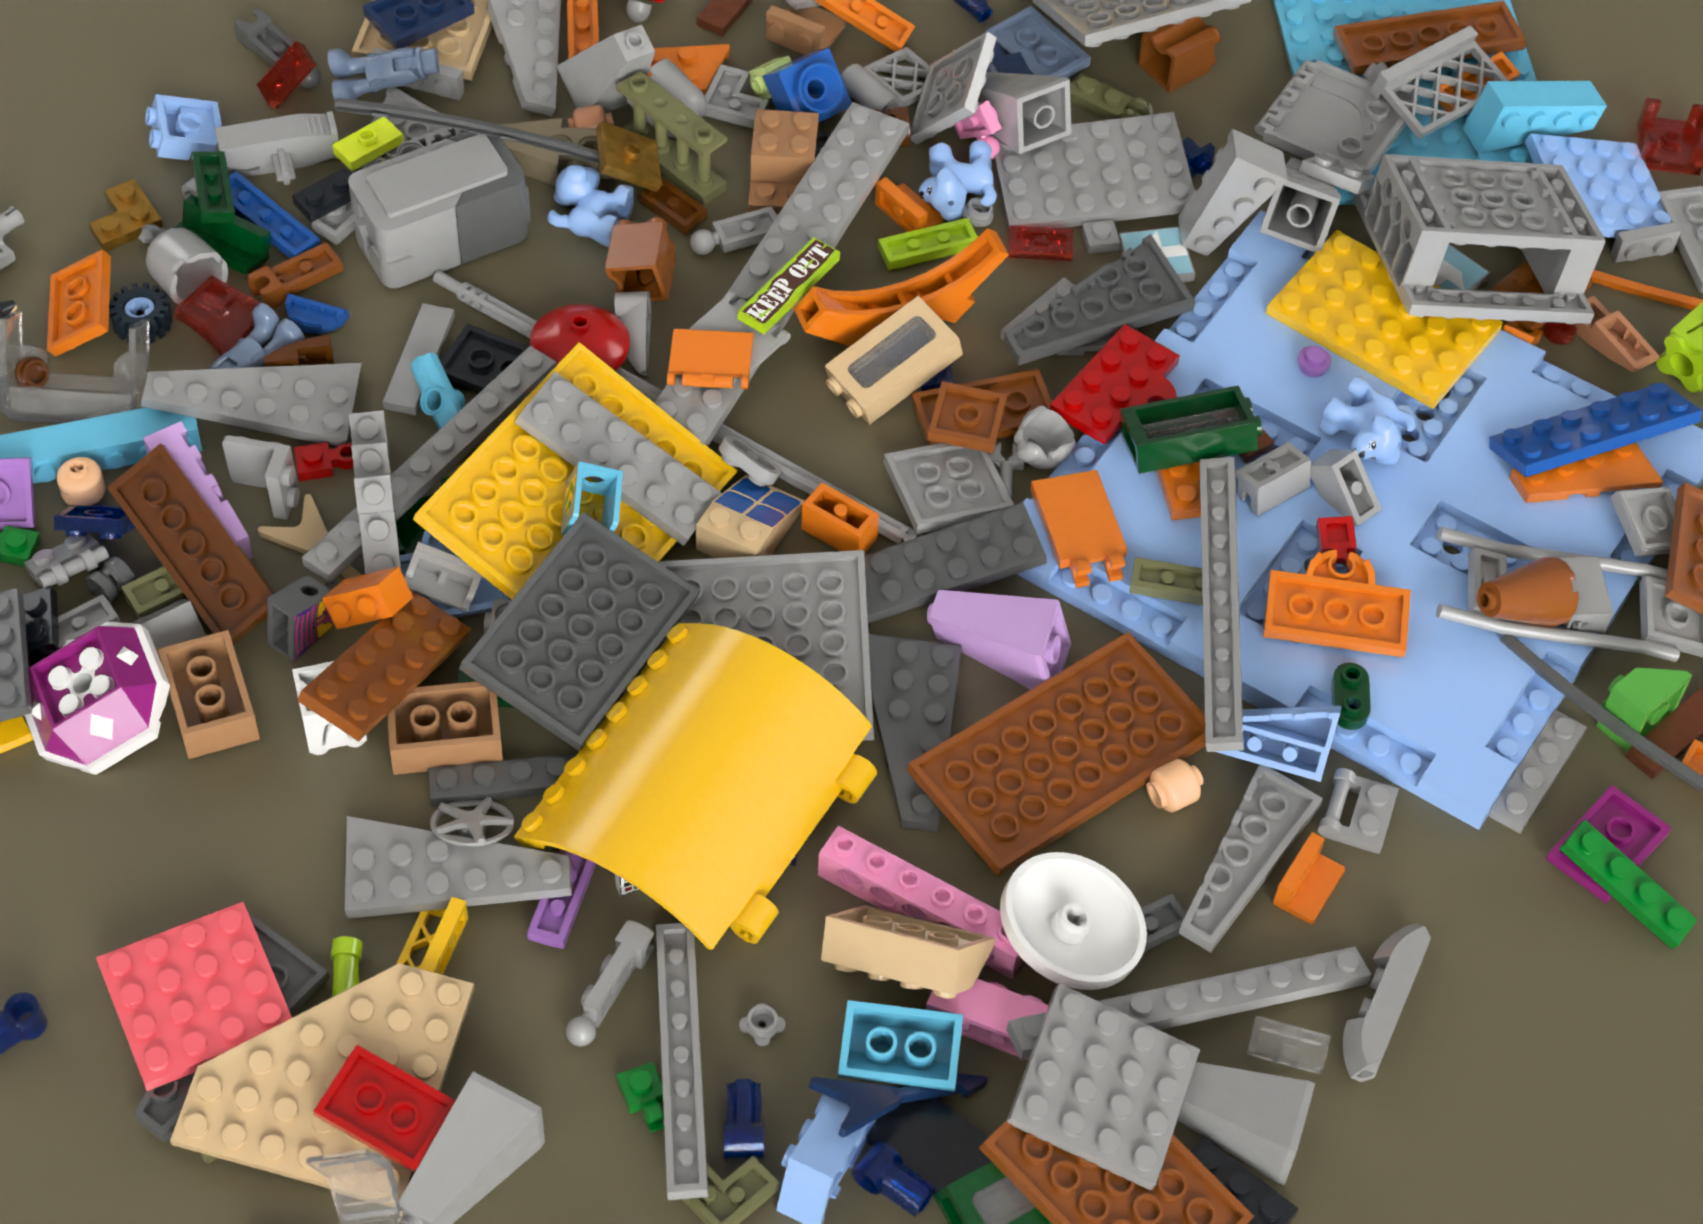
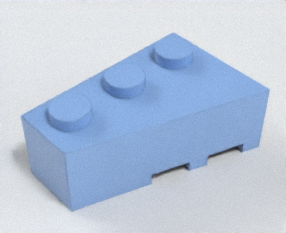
M1342 705L1243 709L1244 750L1217 752L1321 782Z
M823 1094L815 1110L816 1117L814 1120L808 1118L805 1121L798 1137L799 1143L797 1146L790 1144L783 1157L781 1165L786 1167L776 1211L803 1224H823L829 1197L836 1200L841 1190V1186L838 1183L848 1167L853 1168L866 1143V1135L874 1128L876 1120L846 1137H840L838 1133L850 1107L844 1102Z

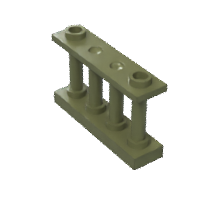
M641 70L616 85L617 91L633 102L634 120L622 128L657 141L660 171L664 176L702 206L707 205L727 191V182L711 170V152L727 142L725 135ZM646 113L654 119L655 129L646 122ZM667 130L676 136V142L667 137ZM689 147L698 153V159L689 153Z

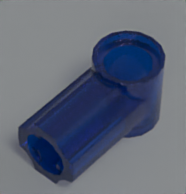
M22 992L12 995L6 1001L4 1010L0 1012V1054L21 1040H33L44 1033L47 1027V1017L37 998L32 994ZM33 1012L28 1019L19 1021L23 1014Z
M737 1079L735 1082L727 1084V1122H724V1158H751L752 1156L764 1158V1122H761L760 1083L753 1082L751 1079Z
M881 1141L875 1142L851 1172L854 1180L864 1190L874 1195L882 1193L914 1217L923 1212L936 1189L933 1184L904 1165L903 1159L895 1149Z

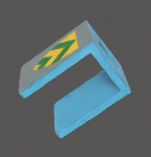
M578 461L565 484L561 525L562 535L568 532L579 516L581 491L604 496L602 525L613 532L615 531L619 523L623 471ZM588 476H597L602 478L603 481L590 482L587 481L585 478Z

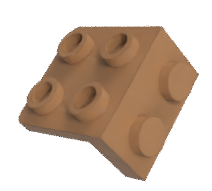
M772 5L766 12V40L806 55L815 50L829 48L845 28L846 21L836 14L818 7L795 10L789 5L786 10Z

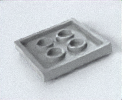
M985 32L930 64L910 128L912 142L917 145L928 138H933L937 133L946 128L953 127L957 122L974 115L979 106L978 98L981 89L987 80L985 75L988 65L994 57L993 49L996 37L989 32Z
M938 443L884 454L883 464L917 535L942 530L1014 505L988 452Z

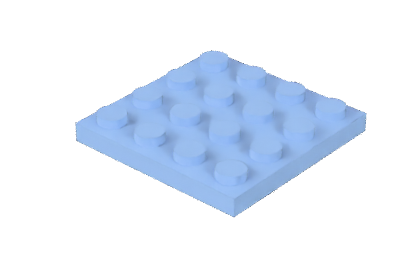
M1531 133L1526 139L1525 144L1533 163L1563 165L1604 237L1616 238L1618 232L1671 223V217L1664 212L1659 202L1661 196L1636 143Z

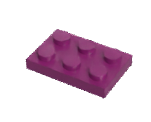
M1611 785L1550 850L1546 860L1607 904L1612 896L1559 849L1576 826L1583 820L1588 821L1638 867L1666 839L1672 827Z

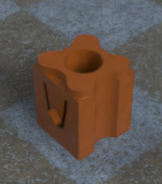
M1198 16L1186 19L1181 24H1168L1160 26L1152 32H1143L1138 65L1170 93L1211 71V66L1216 64L1214 49L1215 44L1220 42V33L1214 26L1206 25Z
M653 217L644 223H635L623 219L618 221L617 225H613L605 270L608 278L617 283L615 293L649 291L651 301L669 300L676 254L675 244L669 238L666 230L667 223L664 219ZM638 270H640L641 285L638 284Z

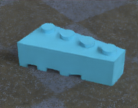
M1488 81L1462 129L1479 154L1525 144L1530 133L1564 136L1592 130L1607 105L1591 81Z

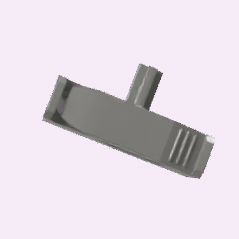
M333 111L326 112V114H293L215 128L217 137L215 151H225L228 172L233 173L237 171L242 176H256L275 172L278 182L283 181L284 185H289L290 180L296 179L294 169L308 167L331 158H338L333 154L332 144L339 141Z

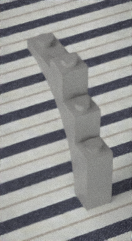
M384 410L349 414L352 439L351 449L365 574L397 566L401 570L386 416Z

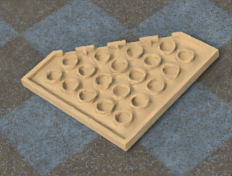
M399 963L197 1066L170 1140L171 1144L397 1207V1203L412 1179L413 1172L315 1117L313 1110L356 1045L361 1046L441 1091L474 991V983Z

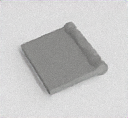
M729 291L719 303L692 325L689 330L754 333L751 373L782 344H786L791 334L786 330H782L777 338H775L774 336L780 329L778 324H775L764 335L737 319L738 310L747 301L740 299L735 306H732L737 300L738 295L733 291Z

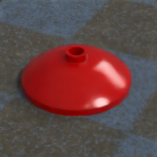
M569 304L547 312L535 323L530 334V346L556 361V366L580 342L616 371L626 360L630 348V337L624 323L610 311L589 304Z

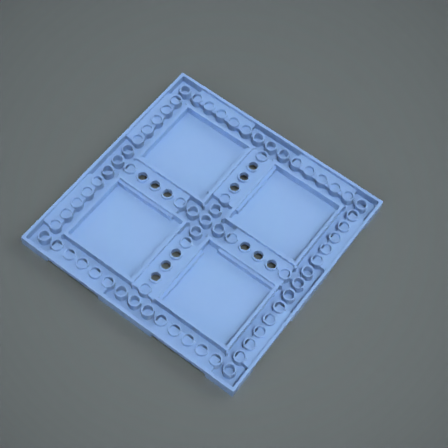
M1260 210L1229 248L1227 259L1194 298V310L1181 314L1169 330L1164 328L1155 339L1159 344L1180 355L1178 365L1168 374L1166 379L1174 386L1177 397L1238 385L1244 397L1250 398L1253 415L1259 416L1262 428L1274 441L1273 449L1267 453L1290 442L1308 456L1311 462L1331 449H1351L1355 436L1345 430H1339L1335 435L1330 436L1319 430L1324 410L1334 397L1345 402L1352 393L1347 390L1352 380L1357 376L1366 379L1377 392L1391 398L1398 409L1410 413L1416 420L1414 430L1407 432L1401 424H1395L1399 427L1402 435H1410L1416 441L1407 442L1402 439L1400 446L1401 455L1396 464H1379L1376 460L1361 459L1382 510L1359 526H1354L1357 545L1355 554L1365 561L1369 559L1375 571L1376 585L1411 590L1407 650L1404 657L1263 637L1270 570L1306 575L1307 571L1304 567L1309 566L1310 561L1320 552L1316 527L1318 518L1343 516L1319 496L1311 477L1310 488L1257 517L1251 512L1250 496L1248 495V498L1243 501L1240 500L1238 495V478L1236 477L1242 699L1259 709L1332 706L1331 681L1335 669L1343 663H1356L1362 666L1369 675L1371 711L1368 721L1362 728L1357 730L1344 729L1337 724L1330 748L1479 830L1498 797L1565 696L1536 674L1535 670L1501 642V638L1505 634L1436 617V609L1439 604L1468 611V554L1471 551V548L1437 540V532L1440 527H1445L1507 544L1651 564L1656 555L1635 557L1610 498L1616 491L1601 492L1599 496L1595 497L1574 494L1569 495L1568 499L1525 503L1509 479L1510 473L1514 468L1489 448V437L1503 433L1506 429L1519 428L1531 424L1538 419L1551 418L1562 414L1564 411L1576 410L1589 406L1593 402L1605 401L1616 396L1544 361L1546 351L1501 329L1445 395L1446 398L1442 399L1434 409L1428 407L1266 314L1267 305L1308 262L1315 252L1260 233L1259 231L1266 212ZM1318 346L1325 349L1331 356L1330 368L1319 377H1309L1302 373L1298 365V355L1303 348ZM1425 414L1429 416L1431 419L1423 421L1420 420L1416 415ZM1692 424L1636 442L1663 480L1662 487L1669 486L1675 502L1677 489L1685 482L1700 488L1703 483V429ZM1121 428L1105 445L1084 433L1074 446L1068 459L1063 460L1049 478L1092 470L1098 471L1127 546L1126 557H1124L1125 567H1121L1123 580L1109 582L1103 561L1090 563L1092 571L1087 574L1090 580L1089 586L1076 588L1070 568L1059 569L1033 498L1031 500L1026 498L1023 503L1045 551L1047 564L1017 573L1016 575L1121 633L1129 632L1139 643L1204 678L1203 605L1129 593L1135 557L1202 568L1201 517L1171 520L1157 472L1151 471L1138 474L1122 438ZM1238 454L1226 457H1234L1236 472L1265 454L1248 463H1245ZM1444 547H1454L1460 553L1449 554L1444 550ZM1507 557V573L1533 561ZM1335 565L1337 573L1346 574V567L1344 565ZM1602 571L1613 610L1607 630L1642 578L1641 576ZM1514 636L1572 684L1596 649V647ZM1349 706L1351 709H1358L1355 706Z

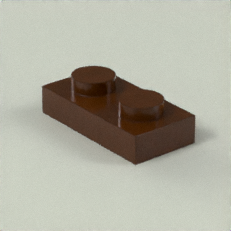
M661 177L662 186L657 192L648 189L643 190L639 193V202L686 235L707 219V209Z

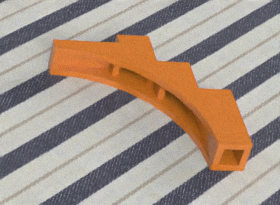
M987 228L969 246L926 273L893 285L860 291H835L813 286L793 309L806 333L847 346L853 345L918 295L940 319L955 324L975 303L971 294L1003 262L1009 253L997 232ZM915 324L902 335L908 337L918 325Z

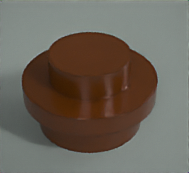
M34 356L25 357L16 365L15 378L24 389L38 390L47 383L49 369L42 359Z

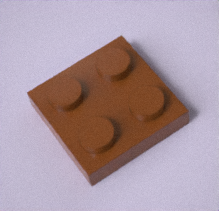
M942 381L927 440L994 453L1008 394Z

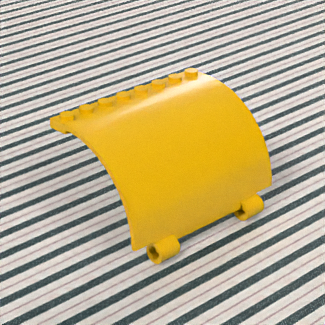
M678 623L668 632L667 639L661 647L648 658L647 665L640 674L632 679L626 687L627 691L620 700L612 705L606 713V718L586 739L585 745L576 757L567 762L564 772L555 784L547 788L543 794V799L535 810L523 819L521 828L514 835V838L522 847L544 849L546 846H552L579 855L608 869L643 891L668 910L707 949L713 950L729 926L744 941L757 944L778 915L776 906L765 898L837 796L848 803L855 804L876 777L877 770L875 766L866 758L854 754L873 726L838 689L807 665L781 649L757 637L728 627L702 623Z

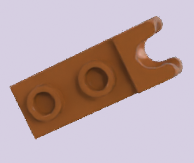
M325 242L272 268L266 265L248 275L249 289L254 296L261 294L263 303L274 309L285 303L288 293L294 295L343 272V262L328 243Z

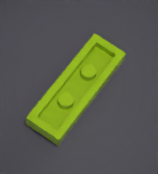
M964 218L878 239V249L889 271L958 254L978 236L969 218Z

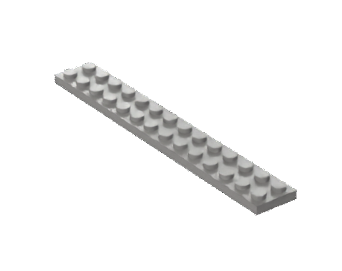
M851 103L815 158V161H813L729 289V291H733L738 295L737 300L732 306H735L740 299L748 302L813 237L833 248L836 247L908 134V122L857 103ZM800 300L776 323L780 326V329L774 336L775 338L785 327L794 312L793 308ZM758 367L750 373L749 381L753 377ZM676 374L675 385H666L655 404L697 437L700 443L709 446L744 389H741V378L734 377L733 389L682 386V375Z

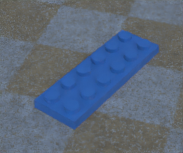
M1653 383L1646 388L1634 392H1625L1618 397L1605 401H1596L1589 406L1576 410H1567L1551 418L1538 419L1531 424L1519 428L1506 429L1503 433L1489 437V448L1524 477H1529L1699 423L1702 419V410L1665 383Z

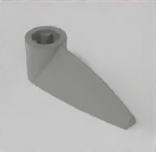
M616 292L614 298L615 315L624 323L630 337V348L627 358L638 374L648 376L652 318L650 292Z

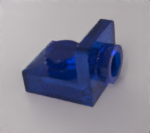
M1190 137L1182 140L1191 178L1198 174H1205L1206 170H1210L1213 165L1215 146L1209 143L1200 147Z

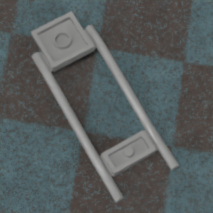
M1445 527L1438 529L1437 540L1471 548L1468 554V611L1439 604L1436 609V617L1500 634L1640 653L1672 662L1678 661L1680 652L1703 657V614L1665 597L1668 569L1646 563L1598 557L1602 571L1642 577V580L1639 582L1641 640L1506 621L1485 616L1478 607L1477 594L1483 583L1507 573V557L1535 561L1542 557L1570 558L1596 556L1507 544Z

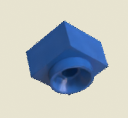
M829 48L812 51L762 76L776 110L819 113L818 123L849 108L852 103Z

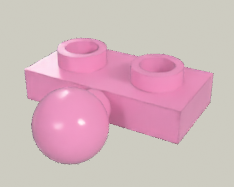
M980 101L974 115L957 122L954 128L960 139L976 137L977 141L989 143L992 148V160L1000 151V144L991 134H994L1002 127L998 121L997 112L990 105L989 101Z

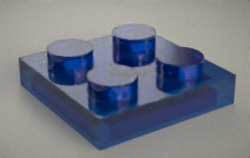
M71 505L54 516V530H64L65 535L71 537L87 536V532L100 533V537L104 539H120L122 534L131 532V529L135 527L121 507Z

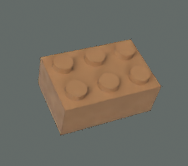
M229 630L157 649L170 684L169 694L188 759L260 740L254 711Z
M477 681L416 687L387 715L390 756L394 775L428 772V768L503 760L497 695Z

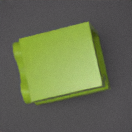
M1703 302L1671 329L1669 335L1664 340L1666 350L1656 361V366L1662 373L1676 376L1683 383L1684 387L1692 393L1703 390Z

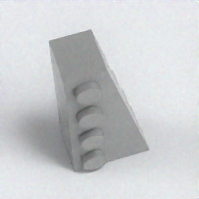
M1231 129L1227 136V144L1224 148L1220 147L1215 156L1216 162L1211 170H1206L1202 177L1200 188L1194 190L1178 216L1182 246L1205 256H1208L1288 181L1283 151Z

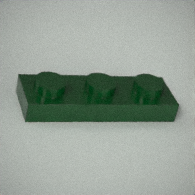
M225 151L192 152V167L201 223L219 224L234 222L235 211Z

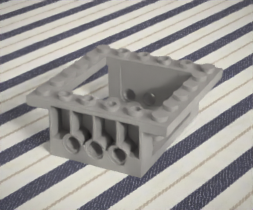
M1384 154L1372 189L1360 194H1354L1353 202L1408 315L1416 317L1435 316L1448 319L1456 317L1474 318L1477 320L1497 319L1510 322L1518 320L1535 321L1538 323L1559 322L1571 325L1576 323L1591 324L1595 313L1584 292L1606 240L1563 165ZM1449 243L1456 245H1485L1488 247L1512 246L1522 250L1545 294L1434 288L1433 285Z

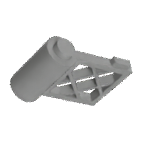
M905 47L864 67L857 63L852 64L842 73L841 77L849 96L859 105L870 109H880L883 113H886L888 108L907 107L919 101L924 83L917 82V77L926 79L930 66L908 47ZM906 60L914 67L896 65V63ZM876 73H891V78L878 76ZM895 75L911 76L913 81L895 79ZM894 88L912 90V92L902 96Z

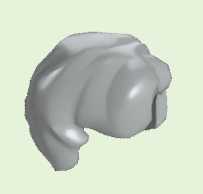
M1038 406L1028 411L1014 435V442L1017 445V456L1021 461L1037 469L1057 468L1063 460L1068 459L1075 446L1074 433L1067 422L1058 412L1052 411L1045 406Z

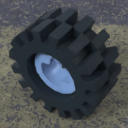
M137 283L131 284L132 289L130 290L124 286L121 288L122 295L116 292L113 295L114 300L109 302V313L115 334L118 333V337L122 341L126 338L129 344H133L137 340L138 345H144V340L149 339L150 344L156 342L155 336L162 339L165 336L164 330L169 332L171 329L170 323H173L169 299L164 290L160 291L156 285H153L150 289L149 283H143L142 288H138ZM140 310H141V312H144V310H145V314H144V315L136 316V315H137L136 312L139 313Z

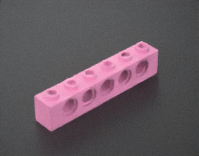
M840 826L835 829L819 852V877L879 909L994 937L995 945L985 965L1010 979H1013L1024 962L1007 938L1002 925L1000 911Z

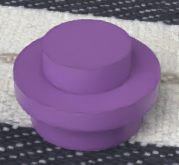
M1308 346L1300 351L1298 365L1305 375L1319 377L1330 368L1331 356L1321 347Z

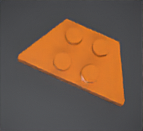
M730 45L654 48L655 54L650 68L659 61L668 58L706 95L720 65L723 64L725 59L728 60L730 57ZM650 71L647 74L648 77L653 75Z

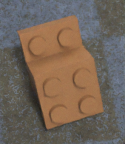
M756 109L751 150V182L748 212L769 206L773 207L776 215L781 212L813 161H815L819 113Z

